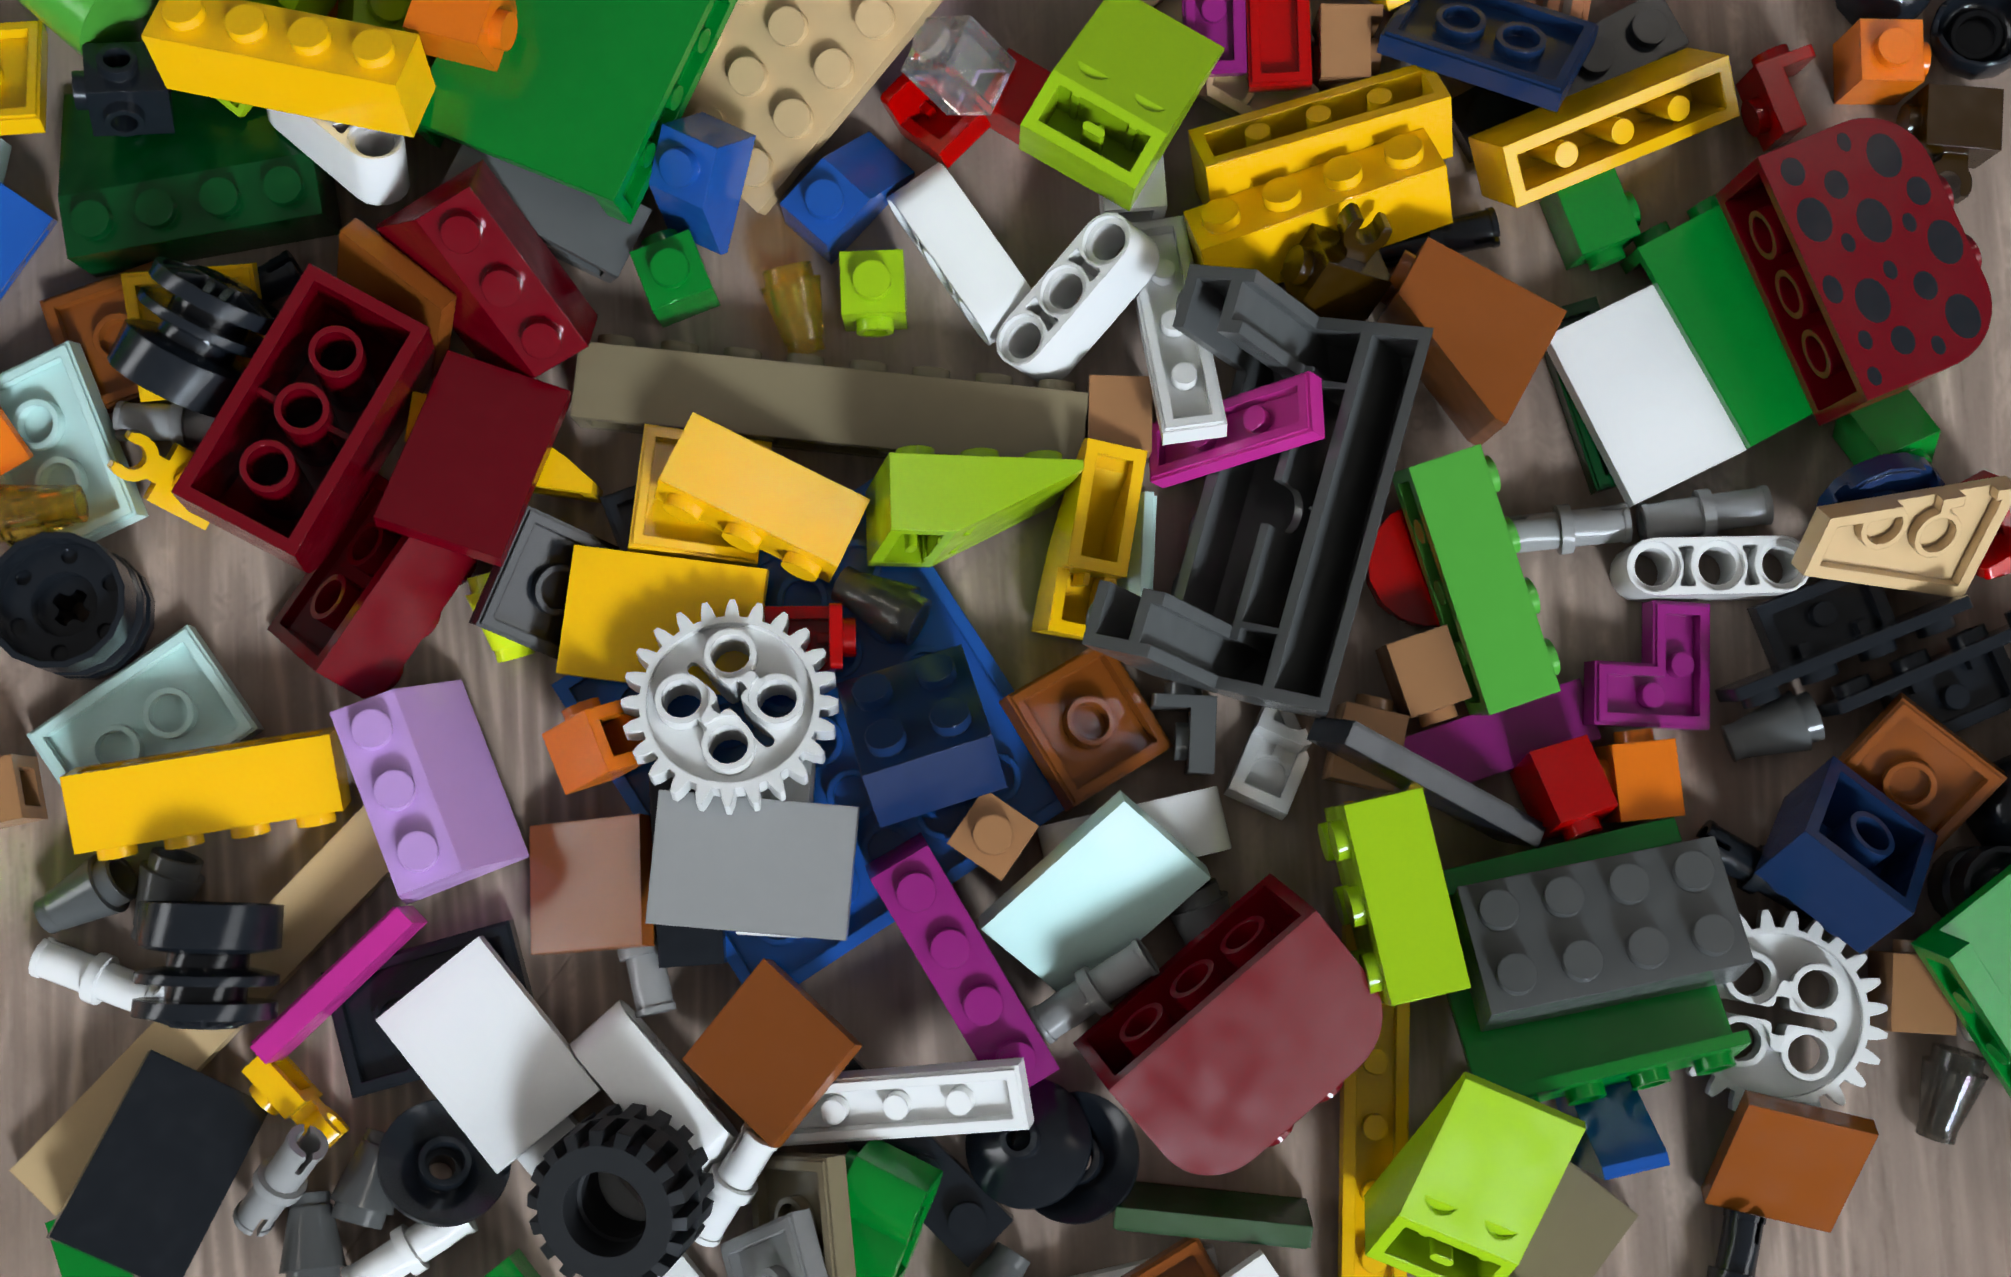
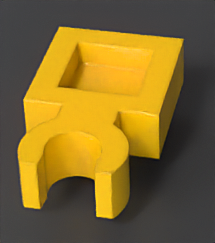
M127 430L124 437L140 446L142 459L137 465L132 467L123 466L119 462L110 459L107 464L110 471L126 481L137 482L144 479L151 481L143 496L145 500L206 530L210 522L187 511L171 493L194 452L175 442L166 458L159 455L156 444L149 437L137 431Z
M257 1056L241 1071L252 1083L249 1087V1092L256 1103L273 1116L280 1114L285 1120L291 1118L297 1125L304 1124L303 1136L308 1131L310 1125L323 1132L328 1140V1148H331L350 1130L344 1120L321 1101L320 1097L323 1094L289 1056L265 1064Z

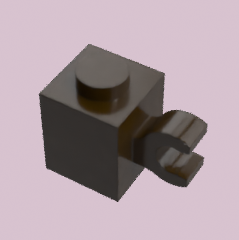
M1928 83L1907 100L1899 110L1896 124L1914 135L1926 149L1937 174L1943 176L1948 181L1954 195L1955 204L1967 198L1971 192L1972 177L1969 168H1977L2002 150L2004 89Z
M1351 202L1338 215V231L1312 223L1300 243L1293 246L1285 257L1280 274L1288 293L1319 317L1366 321L1392 285V282L1389 281V272L1379 252V249L1388 242L1392 233V228L1384 213L1378 212L1367 227L1359 229L1364 218L1358 205Z

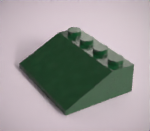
M171 90L174 134L94 137L89 110H76L73 93L64 94L58 202L67 259L96 278L124 272L152 262L155 257L160 256L187 262L339 235V231L342 229L334 178L272 126L269 122L266 108L253 106L245 117L239 118L215 98Z

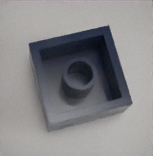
M962 644L836 684L860 773L880 828L1008 788L994 739Z
M1832 756L1784 797L1754 873L1767 882L1777 894L1788 898L1818 921L1828 933L1840 938L1859 954H1862L1914 915L1938 835L1835 756Z

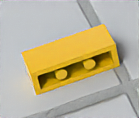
M692 412L658 478L654 498L664 502L662 507L671 516L689 524H698L699 520L723 531V539L740 550L757 553L758 549L781 559L782 568L793 576L809 582H815L817 578H820L828 583L837 570L871 500Z

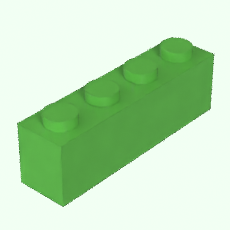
M1481 444L1394 472L1392 480L1440 626L1447 624L1472 698L1464 700L1469 715L1489 716L1561 691L1556 675L1560 674L1561 670L1560 660L1552 642L1543 637L1536 616L1541 610L1539 595L1533 582L1523 576L1516 554L1521 549L1520 537L1513 521L1507 516L1504 517L1496 493L1501 488L1500 476L1492 458L1488 455L1484 456Z

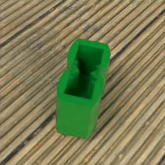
M869 1140L860 1152L850 1149L845 1155L856 1277H903L917 1246L923 1223L936 1196L943 1171L882 1140Z

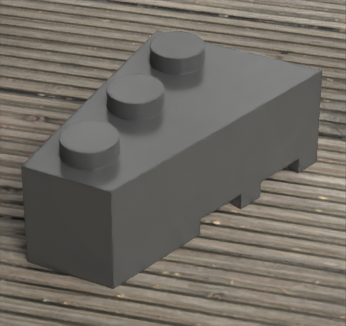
M461 145L442 184L483 159L555 258L607 283H611L618 278L630 255L629 252L632 251L652 209L640 204L630 225L608 216L595 198Z

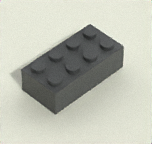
M1715 836L1459 886L1456 888L1450 901L1471 984L1469 989L1481 1032L1734 982L1755 962Z

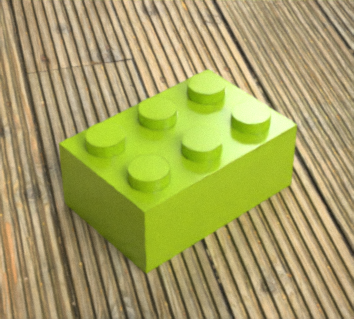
M1423 787L1323 808L1326 822L1318 823L1319 839L1327 862L1336 860L1342 886L1333 887L1337 914L1343 926L1349 924L1352 926L1357 950L1349 952L1365 970L1370 994L1379 992L1383 1004L1396 1006L1471 988Z

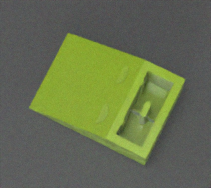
M1103 0L1052 70L1020 124L1019 149L1130 211L1225 48L1141 0Z
M909 445L898 448L895 453L889 452L865 492V497L871 499L866 508L867 566L932 567L1050 508L1084 470V461L1079 459H1062V454L1053 450L1032 451L1026 453L1023 457H999V452L992 448H970L962 451L960 455L935 454V450L929 446Z
M1465 1071L1364 1195L1365 1256L1417 1277H1508L1519 1265L1586 1130L1585 1121Z

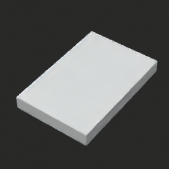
M1653 284L1556 331L1547 348V352L1620 494L1627 503V507L1630 508L1747 450Z
M478 936L376 1019L379 1026L496 1174L509 1166L602 1089L579 1062L564 1036L484 936Z

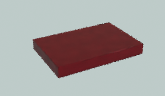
M447 350L373 516L375 525L502 567L571 403V391Z

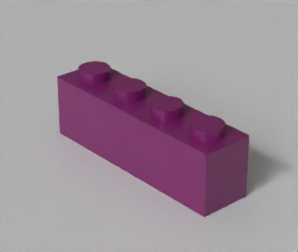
M922 833L917 834L865 865L873 886L977 1060L1024 1057L1029 1088L1058 1071L1060 1068Z

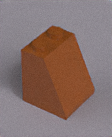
M1428 237L1416 255L1405 250L1396 266L1390 271L1389 281L1392 282V285L1380 301L1385 304V307L1377 322L1434 328L1420 380L1466 440L1473 445H1482L1507 425L1567 311Z

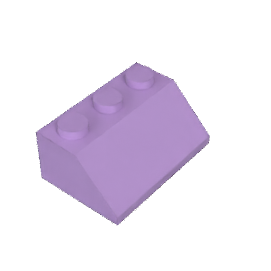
M462 679L396 688L329 712L397 895L406 905L530 857Z

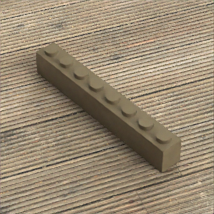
M617 334L598 335V343L590 342L589 347L577 354L570 417L581 428L643 434L644 423L684 429L692 412L747 439L772 442V447L882 459H885L889 452L895 453L898 448L909 445L929 446L935 450V454L960 455L962 451L970 448H992L999 452V457H1023L1026 453L1032 451L1053 450L1060 452L1062 459H1076L1085 435L1089 392L1075 391V383L1059 379H1042L1038 381V387L1013 385V378L1011 376L999 373H977L975 381L951 379L950 371L932 366L913 367L912 374L887 372L886 364L872 360H851L849 368L824 366V358L804 353L788 354L786 362L761 359L762 353L760 351L744 347L724 348L723 355L699 353L698 345L684 341H662L661 348L656 349L636 347V340L631 337Z

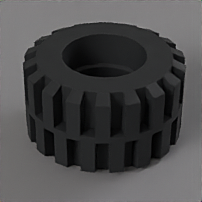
M632 1103L625 1111L622 1110L620 1104L607 1106L598 1114L593 1112L584 1118L543 1155L545 1159L535 1167L531 1177V1181L536 1186L527 1195V1207L537 1210V1214L529 1223L533 1235L542 1234L546 1241L540 1247L546 1258L549 1260L555 1255L563 1263L559 1269V1272L563 1275L573 1277L577 1273L583 1277H663L699 1237L705 1228L703 1222L710 1216L714 1203L713 1200L706 1197L714 1188L713 1173L702 1172L701 1167L709 1160L703 1147L693 1150L688 1140L694 1134L685 1125L678 1131L670 1126L669 1123L672 1115L659 1109L651 1117L647 1115L646 1105ZM598 1172L614 1174L633 1186L644 1204L646 1221L626 1218L607 1203L600 1189Z

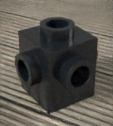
M117 41L110 43H85L82 45L84 70L71 72L73 96L76 110H89L94 137H130L135 135L175 133L171 89H166L144 42Z

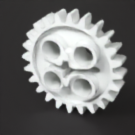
M735 599L729 600L725 616L716 617L707 602L702 603L701 621L695 624L682 612L677 613L676 618L680 632L673 636L657 627L654 630V634L660 647L658 652L638 648L636 651L638 660L646 669V672H626L625 675L628 687L639 693L638 695L621 699L624 713L638 717L623 725L627 740H644L632 751L637 764H646L656 760L648 773L651 782L656 786L673 777L670 788L673 800L678 802L693 789L696 791L695 796L698 810L703 812L709 806L713 796L721 797L727 815L733 814L737 797L742 796L747 797L749 804L755 812L760 811L761 792L767 789L780 801L786 800L783 780L789 776L796 782L806 785L809 780L808 773L802 764L803 761L807 760L823 764L826 760L825 751L815 740H835L836 737L835 725L822 718L839 713V699L829 695H822L837 687L834 672H817L827 662L824 648L805 652L811 641L810 631L805 627L790 636L787 635L789 629L788 614L782 612L771 624L766 623L763 603L759 602L752 608L748 617H741L739 615ZM739 651L749 657L746 665L738 671L725 672L715 667L718 658L726 652ZM698 666L709 676L714 687L728 702L735 704L741 700L746 719L759 731L774 740L773 745L770 747L763 746L733 710L727 708L720 712L715 692L700 679L689 674V668ZM691 695L701 700L699 708L690 716L679 718L667 713L668 705L678 696ZM775 695L788 696L796 703L790 713L777 718L764 714L761 711V706L765 700ZM726 740H738L747 746V752L744 756L734 763H721L712 757L717 745Z
M1758 910L1756 928L1751 929L1747 921L1740 914L1754 961L1760 965L1764 980L1760 989L1751 995L1741 994L1735 989L1732 982L1716 985L1720 998L1769 1007L1774 1006L1778 996L1780 997V1008L1787 1011L1830 1018L1834 1021L1835 1027L1831 1031H1824L1787 1023H1778L1775 1033H1771L1772 1026L1768 1020L1725 1012L1730 1025L1735 1022H1742L1750 1028L1754 1037V1044L1752 1050L1746 1056L1735 1059L1736 1065L1734 1067L1712 1073L1704 1092L1708 1096L1714 1097L1724 1089H1730L1728 1108L1736 1111L1745 1090L1816 1107H1821L1819 1097L1825 1095L1834 1103L1843 1106L1846 1104V1100L1839 1086L1843 1081L1862 1088L1866 1085L1863 1077L1855 1069L1859 1061L1879 1065L1881 1061L1874 1053L1865 1048L1868 1040L1887 1039L1888 1036L1887 1032L1870 1025V1016L1888 1011V1006L1885 1004L1868 1002L1866 993L1881 984L1880 978H1859L1856 971L1868 959L1866 954L1858 953L1845 958L1841 952L1846 943L1835 936L1827 941L1822 940L1824 928L1815 919L1807 925L1804 931L1799 930L1797 912L1786 911L1780 926L1775 927L1769 910ZM1812 970L1818 971L1826 977L1830 991L1827 1000L1815 1008L1807 1006L1801 1000L1798 993L1800 979ZM1802 1035L1811 1036L1820 1048L1818 1063L1807 1071H1797L1791 1065L1788 1058L1790 1044ZM1694 1066L1687 1067L1685 1071L1689 1076H1697Z

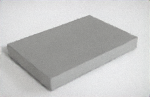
M659 790L645 923L847 941L860 807L761 798V809L755 812L749 804L747 797H737L733 814L727 815L721 797L713 796L709 806L703 812L698 810L694 792H688L685 797L677 802L673 800L670 790Z

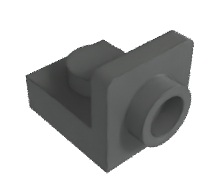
M1178 682L1164 683V693H1152L1150 696V710L1187 712L1186 722H1175L1174 760L1185 761L1184 775H1213L1215 770L1217 696L1202 695V689Z

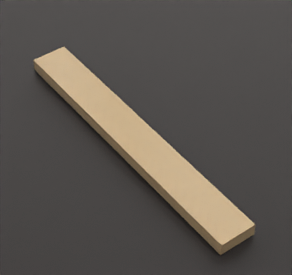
M364 805L269 902V904L284 905L282 948L270 952L250 954L249 967L279 974L280 983L276 986L248 987L249 998L271 999L390 876ZM154 1021L9 1171L54 1216L59 1215L147 1052L153 1050L201 1072L245 1025L235 1029L196 1030L170 1028L167 1025Z

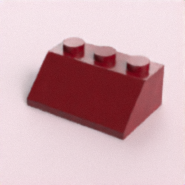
M483 159L376 226V230L385 240L456 294L452 328L477 360L535 378L589 347L598 315Z
M379 474L374 478L330 554L317 569L305 574L267 629L315 672L362 699L386 692L398 683L409 657L421 640L431 634L436 628L441 617V611L459 585L464 584L467 578L472 576L477 566V559L377 527L373 516L389 482Z

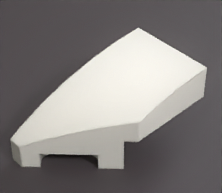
M1261 707L1224 792V795L1281 821L1289 812L1310 759L1306 750L1312 744L1311 741L1307 740L1306 728L1301 729L1295 713Z

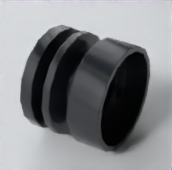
M155 257L148 273L154 281L165 289L148 285L140 288L137 297L140 303L161 319L160 323L137 318L126 319L107 359L114 369L144 389L189 410L216 418L246 368L235 359L236 356L253 357L264 339L257 333L266 335L280 311L260 299L258 294L251 288L223 273L205 266L190 265L172 258Z
M41 532L16 542L0 557V646L12 658L71 680H99L117 673L133 662L144 651L154 629L155 601L146 578L126 559L110 552L107 548L94 541L71 532ZM78 602L82 603L85 609L90 612L84 622L79 621L77 615L72 612Z
M138 901L135 945L167 954L166 966L145 968L133 973L134 984L164 986V996L132 999L131 1017L152 1020L167 1025L170 1028L196 1030L235 1029L256 1021L276 1019L278 1016V1001L264 998H249L248 987L279 985L280 975L268 970L252 968L249 965L250 954L270 952L282 948L284 905L211 901Z

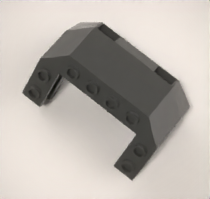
M1190 264L1184 287L1177 297L1176 315L1172 327L1237 370L1231 392L1226 398L1311 371L1322 378L1325 439L1206 475L1197 512L1193 515L1189 524L1188 544L1180 572L1173 581L1171 595L1166 592L1143 588L1140 597L1112 582L1100 580L1094 602L1090 605L1086 615V630L1082 645L1153 676L1254 705L1318 719L1320 717L1325 718L1332 701L1434 328L1319 317L1257 269Z

